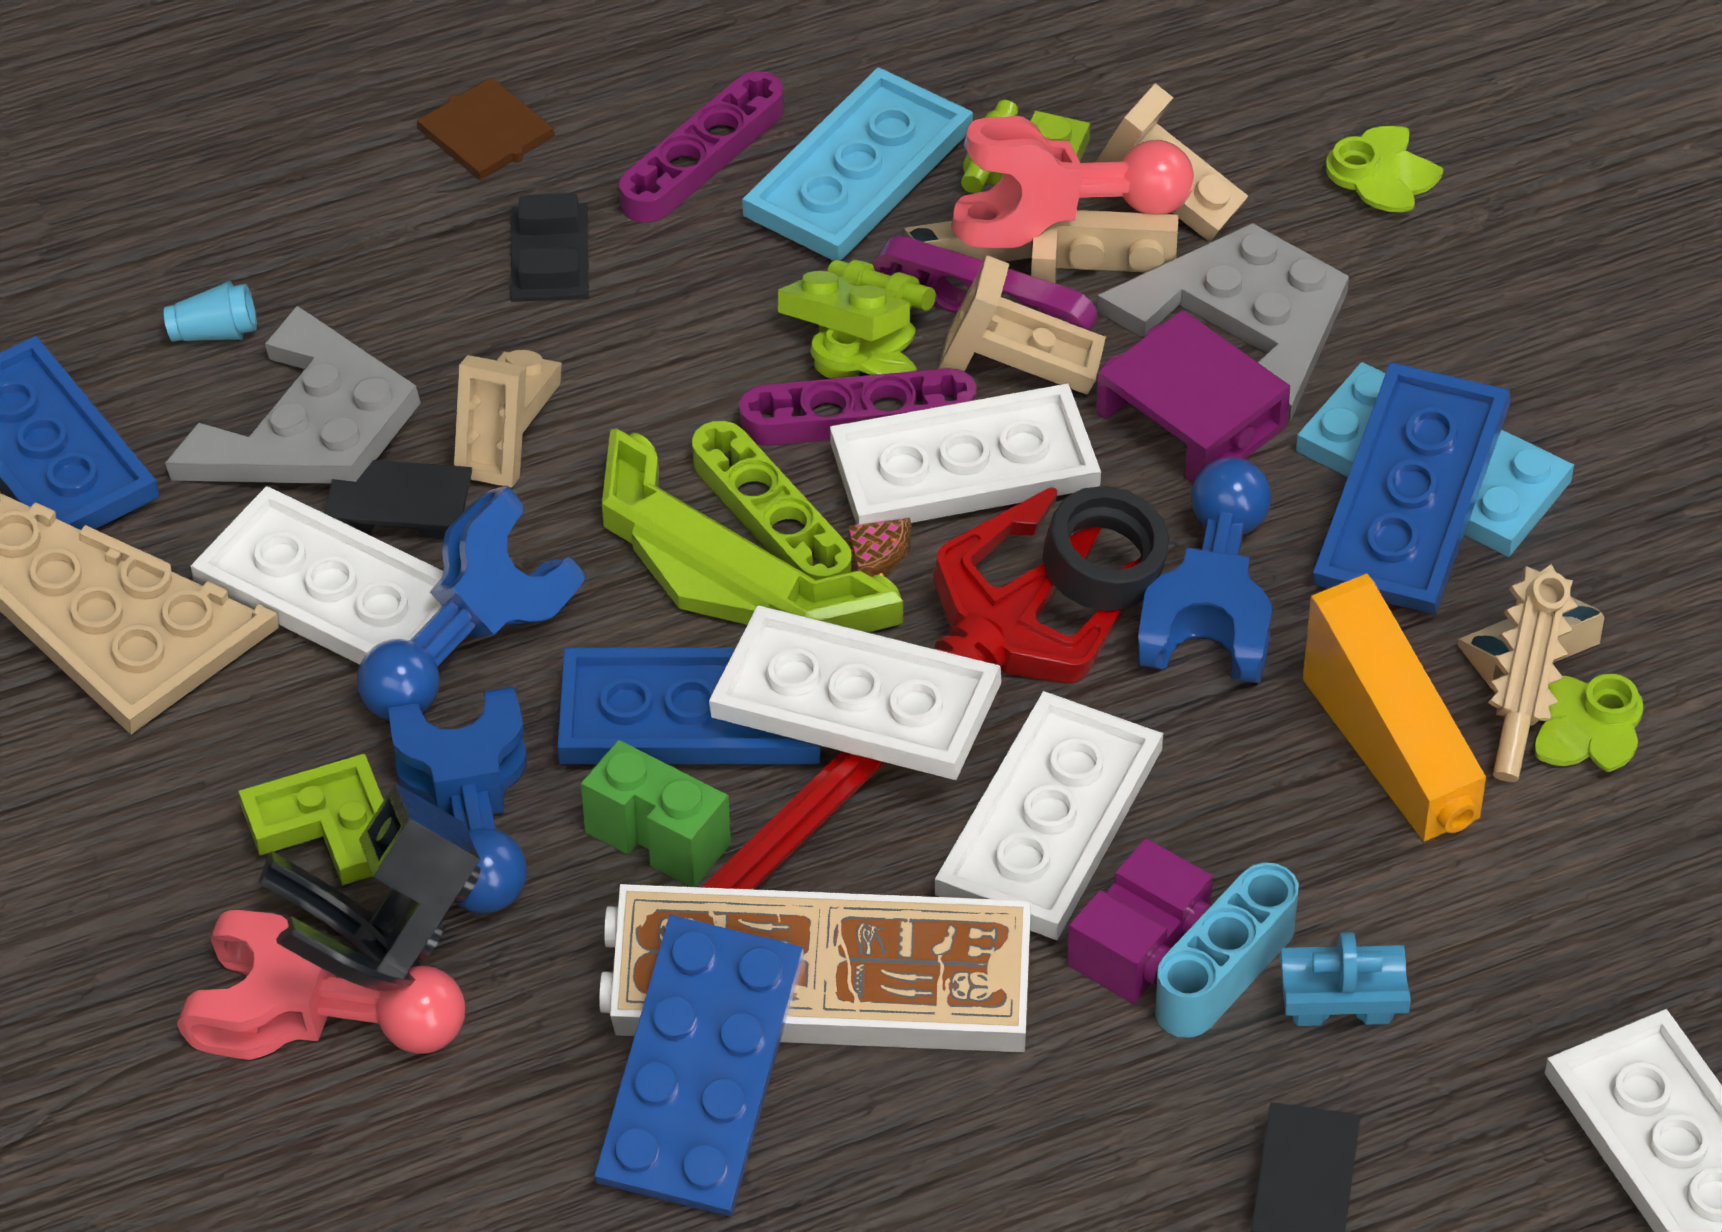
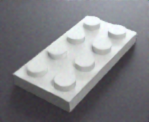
M1069 383L830 426L831 447L856 525L864 524L858 530L859 532L866 531L869 526L877 529L880 525L875 522L885 521L879 528L881 529L889 527L891 523L900 525L902 522L897 519H903V524L905 522L908 524L1021 503L1050 487L1056 488L1057 496L1075 493L1082 488L1100 486L1101 470Z
M268 486L254 498L191 565L193 582L203 586L209 581L228 590V597L252 609H255L259 604L278 613L279 625L358 664L361 663L369 650L381 642L391 639L411 640L442 607L430 593L431 589L442 578V570Z
M758 605L709 699V706L712 718L957 780L1002 683L1001 668L999 665Z
M1043 691L935 878V895L948 898L1031 901L1030 931L1058 940L1161 753L1163 733Z
M1662 1010L1548 1057L1545 1075L1654 1232H1722V1085L1668 1010Z

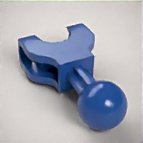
M1237 457L1221 458L1206 465L1196 476L1191 489V505L1196 518L1206 528L1202 549L1186 548L1183 563L1177 569L1159 576L1146 588L1138 635V666L1165 669L1168 667L1169 660L1176 646L1188 639L1208 638L1221 643L1231 654V678L1233 680L1261 683L1269 650L1272 604L1264 590L1255 584L1248 574L1250 557L1239 555L1243 535L1255 530L1263 522L1271 504L1269 483L1263 472L1253 463Z
M508 485L485 492L446 530L442 547L444 563L442 578L430 591L442 607L411 640L391 639L381 642L369 650L362 659L357 672V688L365 706L376 716L390 721L388 707L410 703H419L423 714L433 704L438 694L440 685L438 666L467 635L470 638L495 635L504 625L551 619L584 582V570L570 556L565 559L546 561L529 575L515 568L508 555V535L523 513V503Z
M514 687L483 692L485 698L483 714L473 724L460 729H440L428 723L420 710L419 703L388 707L400 786L462 821L480 857L477 866L480 867L481 871L476 885L462 903L454 902L465 910L481 914L498 912L508 907L519 897L527 878V863L523 851L513 838L502 831L496 830L493 815L505 812L503 795L507 788L518 781L527 766L526 748L523 740V720Z

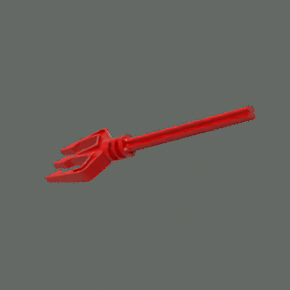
M1047 488L940 547L934 566L933 581L950 630L949 635L937 640L934 645L935 650L999 665L1001 671L1009 675L1067 684L1080 682L1087 676L1125 609L1098 610L1075 635L1067 636L1039 623L1037 620L1057 589L1048 578L1044 563L1003 587L990 585L975 567L1009 535L1034 536L1056 501L1058 493L1056 488ZM1085 528L1070 535L1071 545L1082 558L1087 560L1100 536L1102 528ZM1139 557L1138 559L1122 567L1121 569L1132 568L1133 566L1141 562L1142 557ZM841 751L701 888L756 890L886 762Z

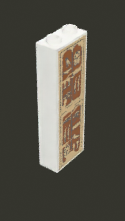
M620 884L618 907L607 906L605 947L615 948L614 972H602L600 1012L610 1013L615 1035L635 1036L669 915H674L803 947L804 957L780 1042L1025 1052L1031 901Z

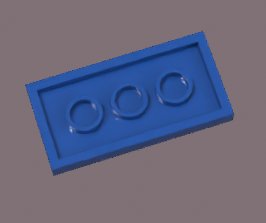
M37 336L0 352V489L6 496L29 507L35 502L54 510L56 512V519L80 530L85 525L97 529L159 498L156 479Z
M1390 362L1313 571L1315 585L1332 588L1367 573L1374 581L1386 603L1436 615L1511 403L1510 390Z
M564 648L558 736L559 764H598L618 740L666 764H820V745L711 717L709 699L736 648Z
M669 915L595 1172L596 1183L732 1217L804 957L803 947Z

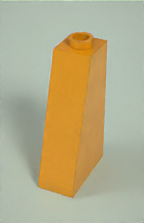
M1366 573L1312 595L1302 680L1423 842L1446 832L1456 833L1464 830L1474 820L1480 818L1486 776L1374 581Z

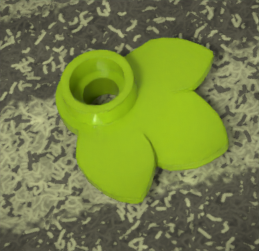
M1401 126L1374 127L1366 130L1361 137L1351 136L1344 138L1336 143L1326 160V173L1335 184L1346 189L1356 190L1366 204L1376 209L1399 213L1413 210L1415 204L1414 196L1427 192L1434 187L1442 178L1444 170L1443 167L1406 151L1409 143V129Z
M911 322L910 325L874 341L819 325L820 332L812 339L810 352L814 358V367L820 374L830 379L856 377L861 372L869 375L917 370L914 363L901 353L915 337L916 328Z
M1602 674L1592 679L1588 684L1576 678L1563 675L1560 681L1548 685V689L1558 702L1549 707L1552 719L1542 725L1536 738L1535 756L1537 759L1551 765L1569 766L1578 764L1591 757L1598 767L1606 772H1611L1624 766L1633 758L1638 747V738L1634 728L1642 718L1643 701L1631 680L1618 674Z

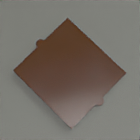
M492 77L459 96H449V102L417 120V127L423 134L480 181L512 161L521 162L524 154L555 136L554 128Z

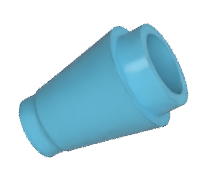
M228 281L177 302L175 305L164 307L165 325L172 342L180 340H243L244 333L257 330L256 311L247 284L233 286L232 282Z

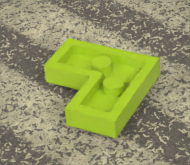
M365 753L238 791L241 808L259 856L270 853V851L274 852L324 837L342 886L373 877L359 838L384 800Z

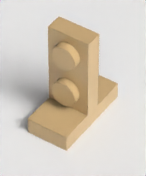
M1155 83L1124 117L1096 162H1122L1125 155L1133 147L1149 140H1163L1178 146L1188 156L1192 164L1194 185L1187 201L1172 213L1178 215L1180 220L1211 243L1240 209L1248 195L1157 124L1173 97Z
M1077 210L1075 221L1056 222L1048 226L1039 237L1033 238L1031 276L1056 284L1057 268L1145 273L1176 259L1178 215Z
M986 255L947 332L938 369L950 368L965 371L975 352L1060 385L1069 383L1070 389L1088 395L1096 381L1106 337L1002 298L1001 294L1009 263Z
M529 350L504 351L497 361L467 355L459 364L454 466L472 467L471 480L501 486L508 485L512 488L520 478L522 434L559 387L562 362L542 359L540 354Z

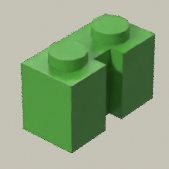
M620 740L614 744L581 783L585 833L628 855L637 844L649 849L651 867L690 887H696L731 845L729 795Z

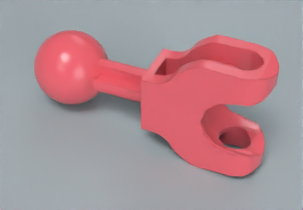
M1024 117L981 118L972 121L968 126L964 144L965 149L973 162L982 170L1004 173L1001 181L990 190L962 196L956 202L951 227L959 239L973 247L1016 248L1033 241L1034 237H1039L1048 226L1056 222L1075 221L1079 198L1122 196L1126 203L1139 213L1170 214L1179 209L1192 192L1194 185L1193 167L1183 150L1163 140H1149L1136 145L1125 155L1122 162L1080 163L1068 140H1049L1041 134L1035 124Z
M229 910L222 913L216 921L210 936L218 960L226 969L244 974L247 977L242 982L228 989L195 990L187 997L177 1020V1027L180 1033L197 1050L244 1060H253L275 1052L284 1044L297 1039L318 1042L328 1016L378 1023L385 1036L398 1048L410 1053L426 1054L438 1051L454 1040L462 1028L466 1009L460 987L452 977L442 970L430 966H414L408 971L416 979L411 986L389 991L365 988L343 978H336L334 974L277 944L276 938L288 928V920L283 916L273 913Z

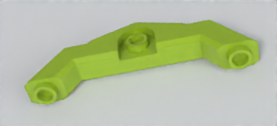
M617 428L610 429L602 497L603 525L606 529L633 544V550L679 609L748 625L758 605L863 632H871L903 624V600L897 587L886 577L881 575L870 577L862 571H853L818 580L811 578L660 489L658 457L650 441L639 433L628 435Z

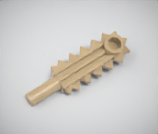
M1552 564L1541 572L1525 566L1522 573V582L1509 588L1517 599L1516 606L1505 610L1503 613L1513 624L1514 628L1499 635V638L1509 649V652L1494 659L1495 663L1504 673V676L1488 683L1495 692L1488 703L1497 708L1496 715L1505 716L1493 776L1506 782H1517L1519 780L1530 725H1534L1538 721H1549L1552 719L1549 707L1556 704L1558 700L1548 689V685L1563 678L1552 663L1568 654L1557 639L1573 631L1562 616L1564 613L1578 607L1570 597V588L1573 580L1565 579L1562 575L1556 573Z

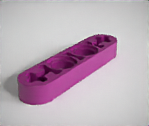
M754 71L745 73L636 162L620 178V207L623 214L637 222H654L667 216L779 121L784 111V91L781 80L767 72ZM726 125L735 129L731 134L724 136L713 135L707 132L711 127ZM682 156L692 157L698 161L689 167H676L669 163L671 160Z
M896 236L891 237L884 244L875 258L873 266L875 271L890 276L896 272H901L918 278L920 285L935 290L936 298L933 307L957 314L968 291H962L954 287L947 281L945 276H952L960 280L969 289L983 261L913 238ZM1008 269L1002 293L1016 298L1023 306L1089 331L1093 329L1098 318L1097 309L1084 294Z
M943 368L761 385L745 392L740 399V428L758 445L773 446L830 440V426L976 400V384L974 379L964 371ZM944 396H953L954 401H945ZM893 397L901 400L904 405L897 410L883 411L877 409L873 403L881 398ZM922 397V405H916V398ZM823 403H834L844 409L838 415L831 417L820 416L812 411L814 407ZM794 409H800L801 416L794 417ZM761 413H772V417L762 418Z

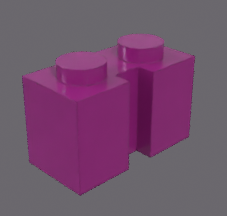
M1145 838L1115 872V883L1106 893L1099 890L1069 924L1067 966L1135 1004L1151 984L1157 987L1158 965L1162 958L1212 906L1213 875Z

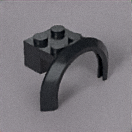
M394 783L359 838L372 876L390 886V889L373 915L331 885L273 851H270L259 879L262 886L322 920L353 943L364 954L338 943L292 916L287 921L288 928L282 931L276 938L277 944L340 978L377 991H389L413 984L416 979L408 971L411 967L421 966L417 958L425 960L433 952L444 929L440 921L453 901L462 903L469 896L477 883L481 871L480 867L477 866L480 857L464 823Z

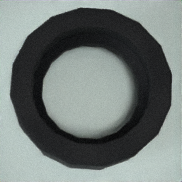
M1110 486L1082 488L1064 498L1053 513L1044 542L1042 560L1050 581L1069 599L1084 607L1103 611L1126 609L1143 601L1146 588L1161 575L1168 554L1169 534L1161 515L1148 501L1136 494ZM1093 527L1114 530L1128 538L1141 554V562L1132 568L1117 570L1096 566L1082 558L1073 548L1070 542V535L1080 529Z

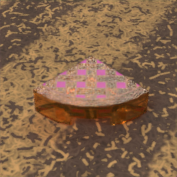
M911 518L849 526V543L856 571H862L870 577L874 575L889 576V570L897 565L904 556H907L910 551Z

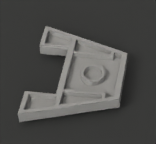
M1252 223L1099 294L1097 297V312L1138 336L1143 337L1152 327L1158 325L1180 305L1267 354L1258 363L1290 385L1287 420L1291 422L1347 295L1349 276Z
M296 306L265 343L270 360L305 369L249 437L198 423L165 462L171 481L331 483L332 479L356 482L421 404L416 385L299 306Z

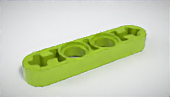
M712 421L696 430L692 437L693 466L697 474L769 553L815 580L851 572V549L847 542L742 428L728 421ZM731 451L732 466L729 468V459L724 455V453H728ZM751 481L762 482L770 487L766 493L759 496H748L738 491L741 485ZM784 519H794L805 525L801 531L794 534H782L772 528L774 524ZM813 547L814 557L820 562L819 564H816L814 566L811 551Z

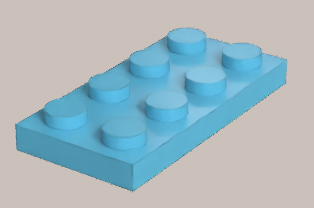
M878 67L742 199L743 216L833 261H841L966 136L968 126L973 121V112Z
M1361 362L1297 434L1296 452L1348 477L1386 373ZM1501 429L1464 535L1510 557L1570 484L1574 464Z

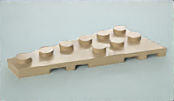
M0 493V612L130 734L136 732L279 628L278 613L259 604L255 609H252L228 597V590L207 581L202 586L172 572L170 563L85 525L82 530L56 519V512L35 502L29 507Z

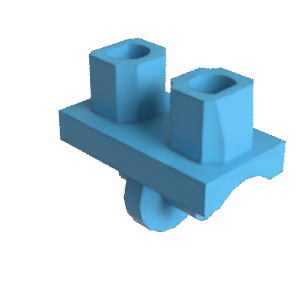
M1340 932L1338 934L1337 947L1281 948L1280 966L1285 1016H1292L1293 1022L1297 1026H1321L1325 1020L1329 1019V1015L1356 1014V1018L1362 1020L1366 1025L1390 1024L1395 1013H1409L1411 998L1407 984L1404 945L1356 946L1354 932Z

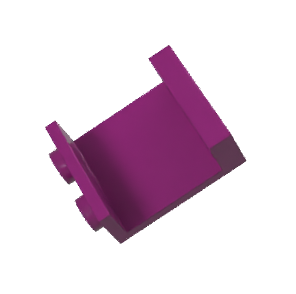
M1184 310L1163 325L1158 324L1152 327L1141 341L1123 354L1115 355L1108 359L1098 371L1096 414L1103 419H1107L1127 403H1130L1187 444L1185 478L1192 484L1199 472L1209 463L1226 457L1246 459L1287 428L1290 385Z

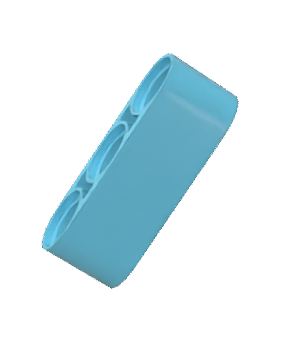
M1264 862L1252 865L1246 869L1162 958L1158 965L1155 1017L1159 1026L1167 1033L1177 1037L1191 1038L1202 1035L1209 1030L1281 952V948H1284L1290 942L1295 930L1299 883L1290 870L1276 863Z

